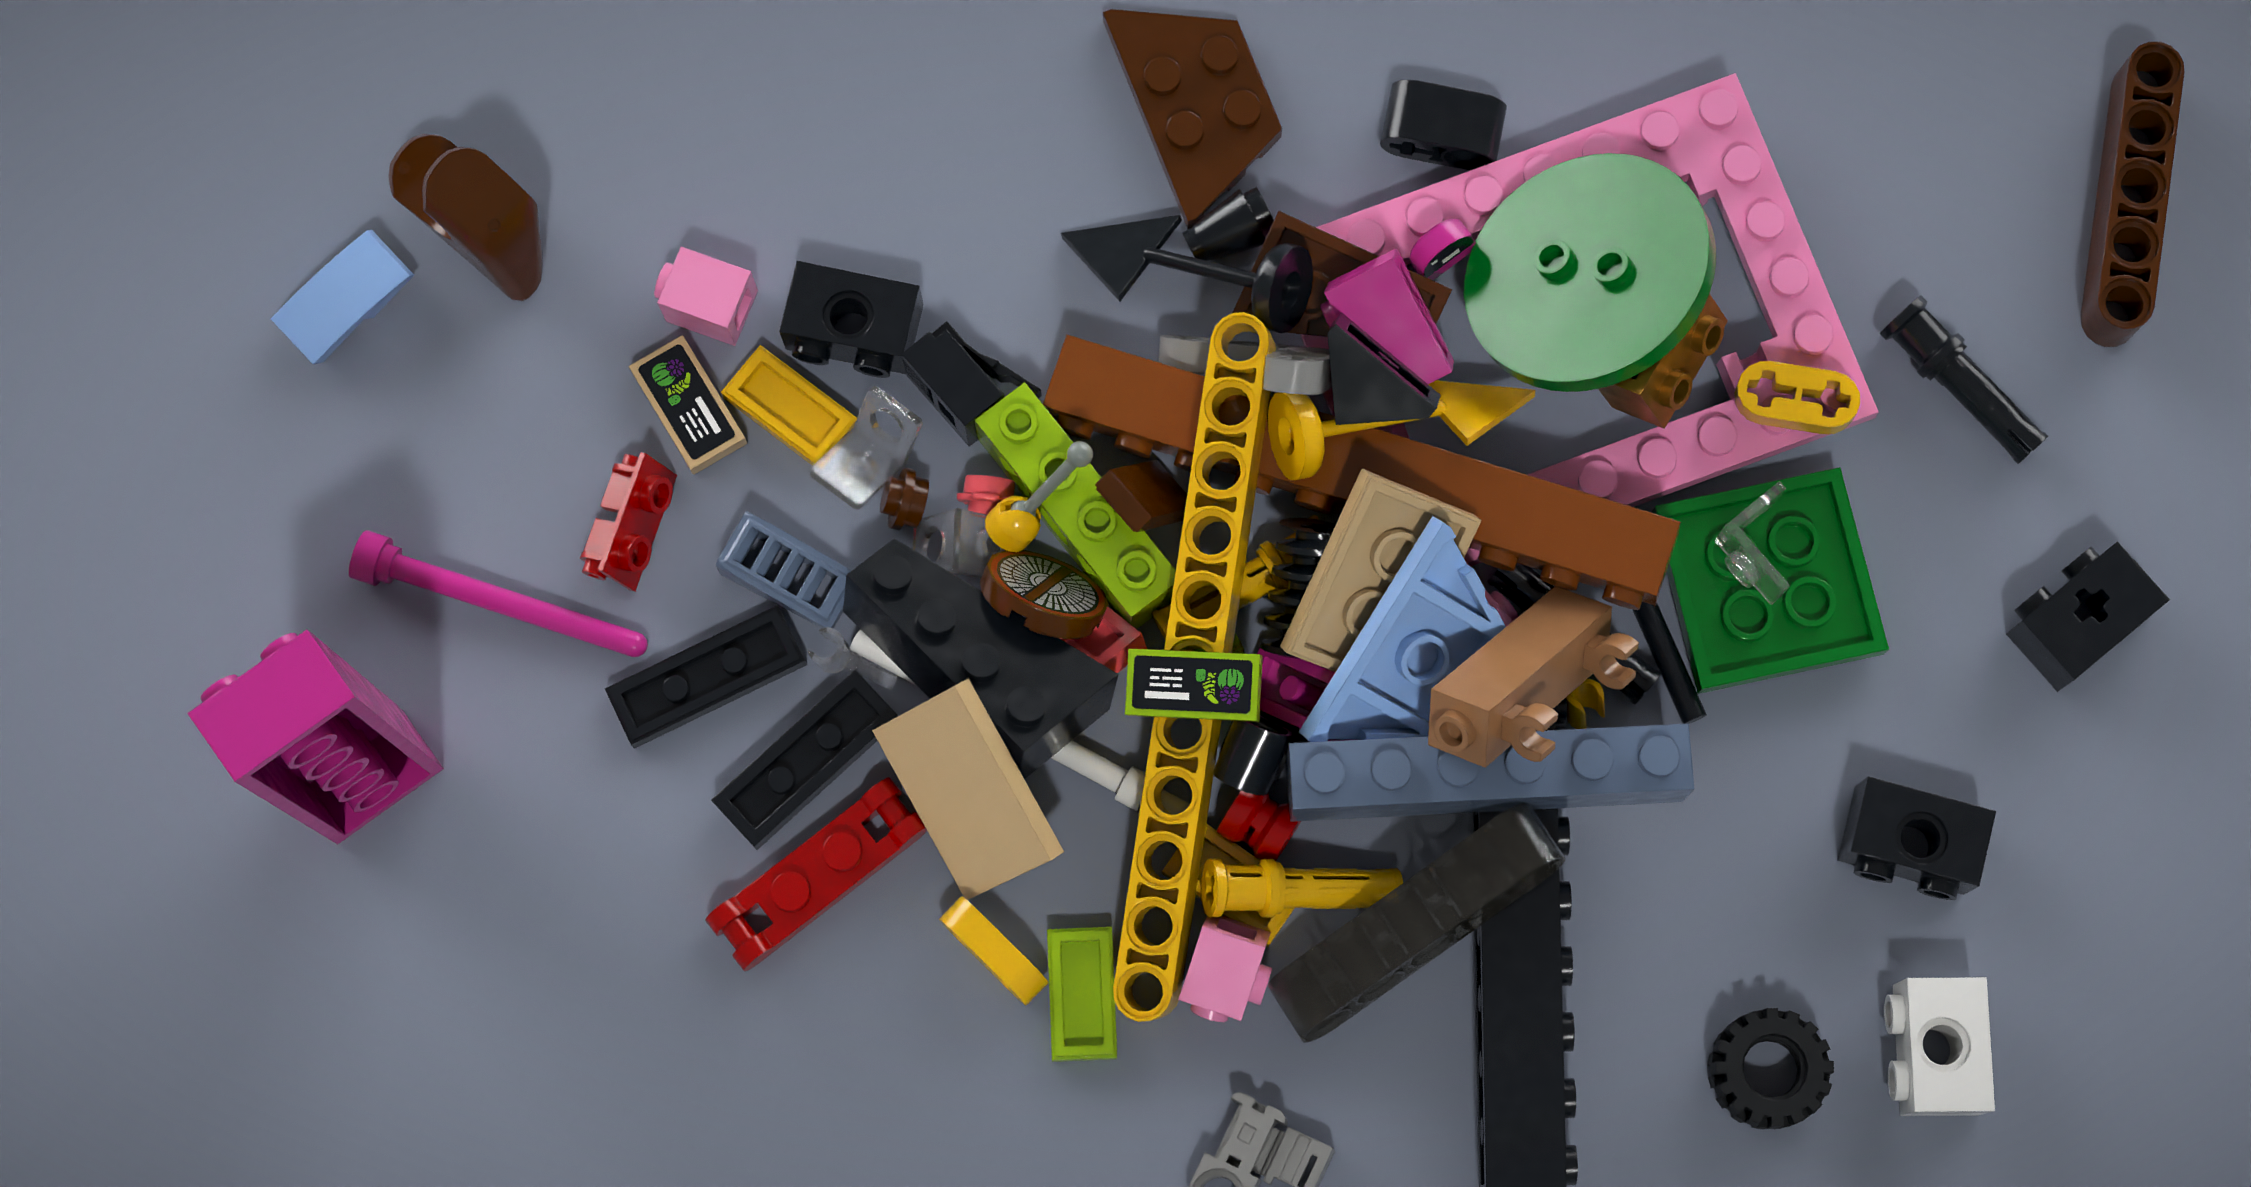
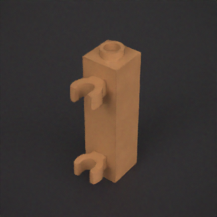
M1555 586L1431 688L1428 745L1484 768L1511 745L1523 758L1540 762L1555 750L1556 742L1541 737L1535 730L1544 732L1557 721L1558 713L1553 708L1592 674L1609 688L1623 689L1635 678L1636 671L1620 665L1615 657L1626 660L1638 649L1639 642L1623 633L1610 635L1612 606Z

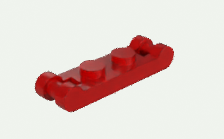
M887 777L871 787L860 800L737 895L717 906L705 918L706 923L716 936L724 934L736 951L732 954V957L743 971L752 969L927 832L918 813L914 812L911 814L899 799L902 791L891 777ZM877 815H880L891 831L876 843L864 828V825ZM761 907L773 924L756 934L745 918Z

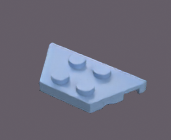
M1431 517L1299 730V733L1308 741L1325 742L1328 739L1366 740L1428 736L1431 688L1506 627L1497 609L1489 605L1485 597V588L1474 568L1466 563L1453 540L1456 538V535L1452 528L1436 517Z

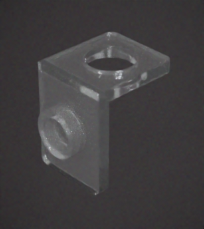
M873 386L866 393L854 428L812 466L811 478L853 509H861L885 486L889 476L894 477L907 464L923 424L922 419L877 386ZM876 411H884L898 422L901 428V437L890 436L879 426L876 420Z
M1780 481L1727 523L1714 540L1727 555L1724 559L1725 564L1736 580L1747 588L1754 586L1771 605L1779 600L1790 586L1742 530L1777 502L1786 490V487Z
M955 508L921 519L918 527L913 528L912 549L928 558L927 548L929 540L935 531L940 530L942 548L934 563L952 574L957 573L981 579L992 554L1004 551L989 537L985 528V518L987 516L985 514Z

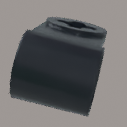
M1259 716V722L1231 721L1221 746L1213 775L1220 781L1238 790L1254 795H1267L1275 779L1279 780L1286 765L1289 743H1295L1300 728L1292 724L1285 728L1262 716Z

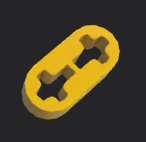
M1759 361L1748 366L1741 374L1734 392L1735 404L1740 414L1747 420L1761 425L1817 434H1836L1845 430L1853 421L1860 406V392L1855 382L1847 375L1832 370L1774 361ZM1766 378L1772 380L1771 386L1773 391L1793 395L1792 399L1774 397L1769 407H1762L1757 405L1758 396L1747 392V388H1756L1760 379ZM1830 388L1836 390V400L1846 403V407L1838 408L1834 417H1826L1822 415V405L1801 401V398H1820L1824 390Z
M963 896L939 918V921L1025 1006L1049 983L1043 974Z

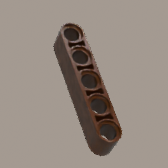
M2147 42L2138 46L2114 76L2110 89L2081 309V326L2086 336L2095 344L2103 347H2117L2126 343L2150 319L2155 308L2185 73L2184 62L2179 52L2171 45L2163 42ZM2137 71H2144L2152 75L2158 83V87L2144 84L2139 79ZM2129 128L2142 130L2148 135L2151 145L2138 143L2132 138ZM2121 185H2128L2138 190L2143 197L2144 203L2130 201L2124 195ZM2114 243L2127 245L2133 250L2136 262H2128L2120 258L2114 249ZM2106 301H2113L2124 307L2129 321L2122 322L2112 317L2106 308Z

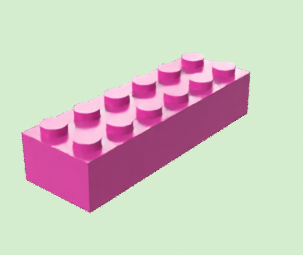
M308 629L299 635L296 633L286 634L270 643L260 654L261 662L239 677L233 674L213 683L202 693L200 697L202 703L187 713L234 782L337 845L444 769L403 710Z

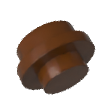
M904 467L898 478L889 476L885 483L880 502V513L889 515L888 527L890 529L900 531L903 525L917 528L922 519L928 498L929 480L917 477L915 469Z

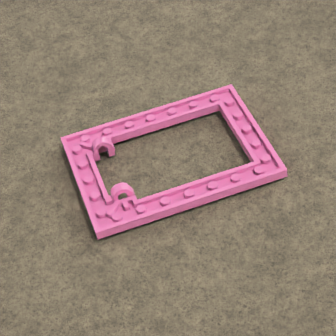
M1736 73L1316 227L1378 256H1382L1397 248L1405 265L1411 264L1410 252L1415 243L1437 224L1448 219H1459L1476 240L1495 209L1513 191L1533 176L1552 166L1574 158L1605 153L1639 156L1667 167L1684 182L1687 181V185L1696 195L1702 206L1708 202V199L1715 197L1773 338L1761 342L1756 353L1742 360L1739 359L1737 352L1720 358L1716 366L1730 397L1729 401L1669 422L1665 429L1659 426L1527 474L1529 476L1635 507L1831 435L1761 425L1747 420L1740 414L1735 404L1734 392L1741 374L1747 367L1759 361H1774L1832 370L1847 375L1855 382L1860 392V406L1853 421L1846 429L1875 419L1879 413ZM1300 334L1305 347L1329 349L1328 337ZM1761 378L1756 388H1747V392L1758 396L1757 405L1762 407H1769L1774 397L1789 399L1793 397V395L1773 391L1771 386L1772 380ZM1330 388L1323 395L1331 415L1335 416L1333 390ZM1830 388L1825 389L1820 398H1801V401L1822 405V415L1826 417H1834L1838 408L1846 407V403L1836 400V390ZM1404 423L1375 428L1410 439ZM1468 549L1464 560L1469 566L1482 563L1477 559L1480 551Z

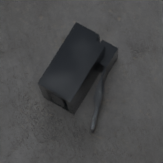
M947 321L933 333L930 331L902 353L907 377L969 447L978 440L974 420L1004 398V393L989 376L993 379L996 378L1001 383L1011 382L1018 387L1025 382L1038 399L1042 396L1040 388L1002 365L998 360L980 354L969 346Z

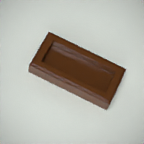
M1158 460L1110 469L1095 484L1096 490L1133 532L1161 527L1183 521L1187 493Z

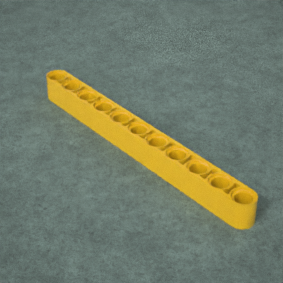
M1245 312L1232 313L1223 317L1214 327L1210 339L1164 650L1193 651L1203 649L1206 652L1232 653L1271 391L1263 389L1265 357L1276 351V344L1266 326L1256 316ZM1242 332H1252L1259 335L1260 345L1252 358L1246 361H1235L1229 358L1228 347L1235 335ZM1232 395L1248 397L1250 411L1243 422L1230 426L1220 422L1219 409L1226 398ZM1226 458L1238 460L1241 472L1238 481L1226 490L1212 488L1209 482V473L1213 465ZM1213 522L1227 523L1231 530L1229 545L1218 554L1208 555L1203 553L1200 547V535L1203 529ZM1212 585L1217 587L1221 594L1219 610L1208 619L1195 618L1190 610L1192 595L1203 586ZM1154 717L1113 986L1114 1001L1118 1009L1127 1018L1138 1022L1160 1019L1170 1014L1179 1002L1222 720L1199 719L1202 725V734L1199 741L1188 749H1179L1171 738V728L1177 718ZM1181 777L1190 785L1192 800L1185 811L1179 814H1171L1163 806L1161 793L1168 781ZM1165 842L1173 843L1179 848L1182 855L1180 871L1175 877L1168 880L1160 878L1152 867V856L1155 849ZM1154 907L1164 909L1172 920L1173 929L1171 935L1160 945L1151 943L1142 931L1144 915ZM1144 972L1153 974L1158 978L1163 989L1160 1003L1152 1010L1142 1008L1133 997L1132 987L1134 981Z

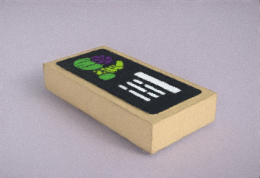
M683 335L628 366L693 475L748 444Z

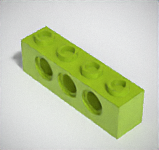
M1025 382L974 420L979 442L1010 480L1015 481V487L1021 495L1028 498L1067 459L1068 448L1074 443ZM1091 464L1085 467H1077L1038 507L1041 520L1083 573L1091 577L1104 591L1108 604L1114 612L1138 629L1153 617V611L1156 609L1160 610L1171 603L1176 570L1146 532H1133L1096 490L1095 484L1102 477Z

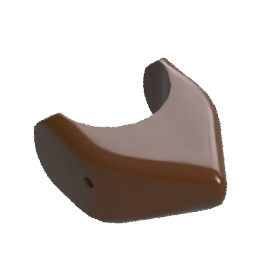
M422 134L408 140L396 152L390 163L388 177L392 196L509 298L518 301L530 298L541 282L543 265L538 208L533 198L492 159L475 148L457 147L450 140L436 134Z

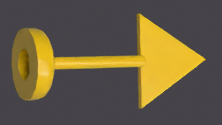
M1436 380L1428 385L1441 396L1437 409L1430 417L1439 416L1462 442L1468 446L1533 399L1536 390ZM1277 392L1274 393L1269 404L1268 432L1277 465L1285 477L1290 481L1310 478L1318 472L1325 452L1324 437L1420 419L1336 425L1335 419L1321 422L1318 410L1308 395Z

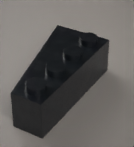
M895 538L846 575L843 612L930 699L969 678L1024 779L1110 710L1119 674L1059 638L1038 634L1029 630L1030 628L1023 626L1026 618L1015 611H1011L1009 618L1001 615L985 599L982 591Z

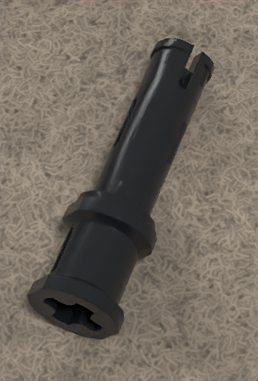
M1920 295L1879 334L1885 340L1893 338L1919 365L1917 373L1923 379L1927 377L1930 381L1935 378L2014 457L2013 460L2019 464L2048 435L2045 432L2042 433L1963 352L1967 347L1963 343L1965 339L1959 333L1951 335L1925 309L1927 301Z

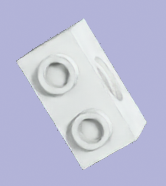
M1987 977L1906 978L1893 984V994L1887 995L1885 998L1884 1020L1887 1033L1895 1034L1897 1061H1890L1888 1088L1891 1099L1899 1101L1900 1116H1979L1994 1112L1995 1101ZM1928 1030L1938 1031L1948 1040L1950 1055L1944 1065L1934 1063L1924 1052L1923 1039Z

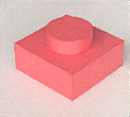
M1107 607L1098 629L1096 626L1091 635L1080 639H1061L1116 673H1119L1128 665V648L1147 649L1142 633L1109 607Z

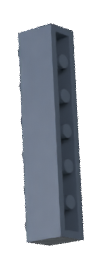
M1689 723L1536 731L1541 737L1556 742L1555 750L1542 761L1534 762L1523 758L1511 745L1486 768L1429 746L1428 736L1289 743L1286 767L1290 822L1683 802L1695 789Z

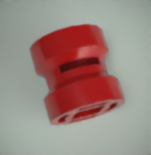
M1240 791L1221 821L1217 833L1232 843L1244 841L1253 848L1254 856L1259 860L1274 859L1277 861L1301 821L1290 822L1289 803L1280 805L1269 798V793L1261 796Z

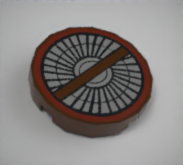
M1004 550L992 554L980 580L983 596L998 613L1009 618L1013 610L1027 617L1023 626L1030 628L1029 630L1038 634L1055 638L1080 639L1091 635L1096 626L1098 629L1108 607L1104 591L1091 577L1068 563L1049 555L1028 550L1020 552Z

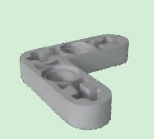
M1161 335L1158 362L1192 373L1205 374L1211 338ZM1231 340L1228 347V356L1235 361H1246L1256 354L1260 342ZM1276 344V351L1265 357L1264 390L1288 394L1318 395L1332 388L1329 349Z

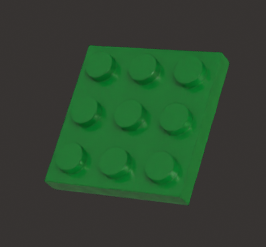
M1841 467L1656 505L1652 510L1654 514L1681 522L1679 535L1667 569V575L1698 694L1884 655L1889 650Z

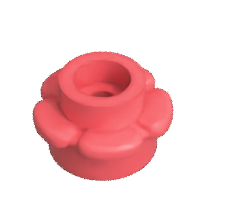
M967 475L965 476L963 493H957L956 498L959 502L968 505V516L985 519L998 502L1014 495L1015 481L996 476Z

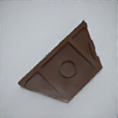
M1116 9L1103 12V23L1186 227L1190 229L1193 227L1192 225L1204 217V213L1226 190L1230 191L1246 175V169L1255 159L1262 158L1281 138L1282 126L1237 20Z

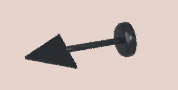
M1181 215L1061 233L1062 239L1119 302L1149 263L1252 288L1251 302L1254 316L1269 331L1282 334L1291 331L1299 322L1306 310L1312 290V259L1309 251L1300 245L1283 243L1274 246L1263 257L1256 273L1161 250L1162 246L1181 223Z

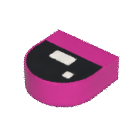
M1448 219L1431 228L1415 243L1410 252V261L1417 274L1435 280L1470 254L1476 242L1459 219Z

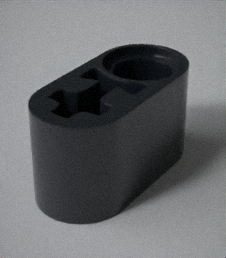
M1400 80L1394 82L1391 86L1380 146L1388 153L1399 157L1470 171L1497 161L1507 105L1499 98L1484 93L1418 80Z

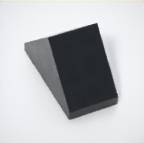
M1341 312L1327 334L1336 425L1429 418L1437 409L1441 395Z

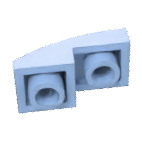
M367 230L318 271L279 309L271 320L312 364L323 363L363 320L374 318L414 274L373 230Z

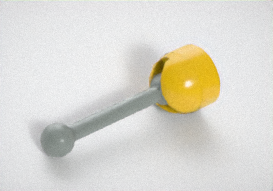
M1082 441L1071 444L1067 451V459L1030 498L1013 495L998 502L985 518V528L992 541L1000 548L1009 552L1024 550L1036 538L1041 527V514L1038 507L1077 467H1085L1090 464L1093 458L1091 446Z

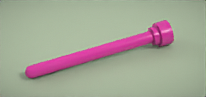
M365 530L360 535L351 556L349 577L373 586H377L380 581L390 584L396 579L630 657L643 655L648 647L646 637L639 632L402 555V548L393 545L392 538L369 530Z

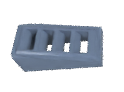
M748 511L743 514L716 562V567L722 576L830 633L843 613L846 575L852 570ZM758 538L764 541L765 544L751 569L743 566L742 563ZM781 550L789 556L774 582H771L764 577ZM805 563L811 566L812 569L795 596L787 590L802 564ZM825 575H828L836 580L818 609L809 603Z

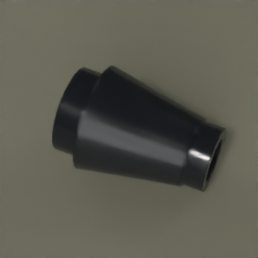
M1257 187L1245 193L1238 189L1192 225V228L1182 232L1194 258L1214 261L1263 246L1274 219Z

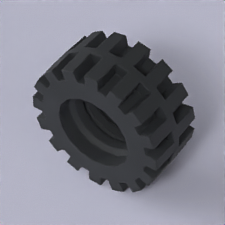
M1778 1008L1753 1011L1730 1023L1713 1043L1715 1046L1713 1052L1709 1054L1707 1065L1711 1067V1076L1708 1077L1710 1088L1715 1089L1718 1096L1716 1101L1721 1108H1726L1732 1113L1731 1117L1739 1123L1744 1122L1751 1125V1128L1762 1130L1790 1127L1814 1114L1823 1105L1821 1102L1824 1097L1829 1095L1832 1084L1829 1083L1830 1074L1834 1073V1061H1829L1827 1051L1831 1049L1826 1039L1821 1040L1816 1033L1819 1029L1811 1021L1806 1023L1799 1018L1800 1014L1790 1010L1786 1012L1778 1011ZM1760 1042L1779 1043L1788 1049L1795 1059L1797 1067L1796 1081L1791 1089L1782 1096L1774 1098L1763 1096L1753 1090L1746 1081L1743 1070L1745 1056L1751 1047Z

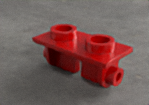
M640 452L639 457L624 454L621 464L614 463L613 472L600 507L607 511L618 513L616 520L612 522L595 518L586 546L580 556V559L585 562L582 569L583 574L603 581L609 577L636 592L643 570L649 564L652 552L651 547L663 514L671 503L673 486L677 478L675 473L643 452Z

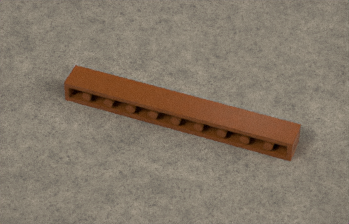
M1066 334L1043 405L1053 418L1057 420V423L1066 434L1090 440L1093 431L1116 438L1114 447L1143 458H1150L1152 450L1175 456L1173 464L1191 473L1205 376ZM1232 395L1226 398L1219 409L1220 422L1228 426L1243 422L1250 411L1248 397ZM1318 411L1321 422L1335 419L1333 415ZM1267 413L1256 493L1270 495L1272 487L1296 494L1294 503L1319 513L1330 514L1333 506L1344 508L1361 469H1365L1472 513L1482 521L1469 548L1480 551L1477 559L1487 565L1507 571H1514L1517 563L1542 570L1540 575L1542 581L1568 590H1577L1579 582L1604 590L1602 599L1628 609L1639 610L1642 602L1656 606L1679 535L1680 521L1375 428L1324 437L1325 452L1318 472L1310 478L1290 481L1283 475L1276 463L1269 438ZM1232 458L1222 459L1212 467L1213 469L1236 475L1234 484L1238 481L1241 473L1238 460Z

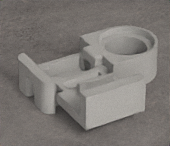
M1238 1092L1231 1097L1234 1103L1239 1104L1238 1109L1215 1157L1206 1152L1204 1153L1189 1187H1204L1213 1179L1224 1178L1233 1182L1236 1187H1259L1261 1180L1252 1175L1253 1172L1264 1176L1263 1182L1269 1185L1276 1178L1293 1187H1298L1313 1155L1317 1159L1304 1187H1319L1335 1150L1290 1127L1287 1128L1286 1132L1274 1128L1276 1123L1287 1127L1288 1121L1283 1112L1270 1105L1265 1106L1257 1102L1253 1097Z

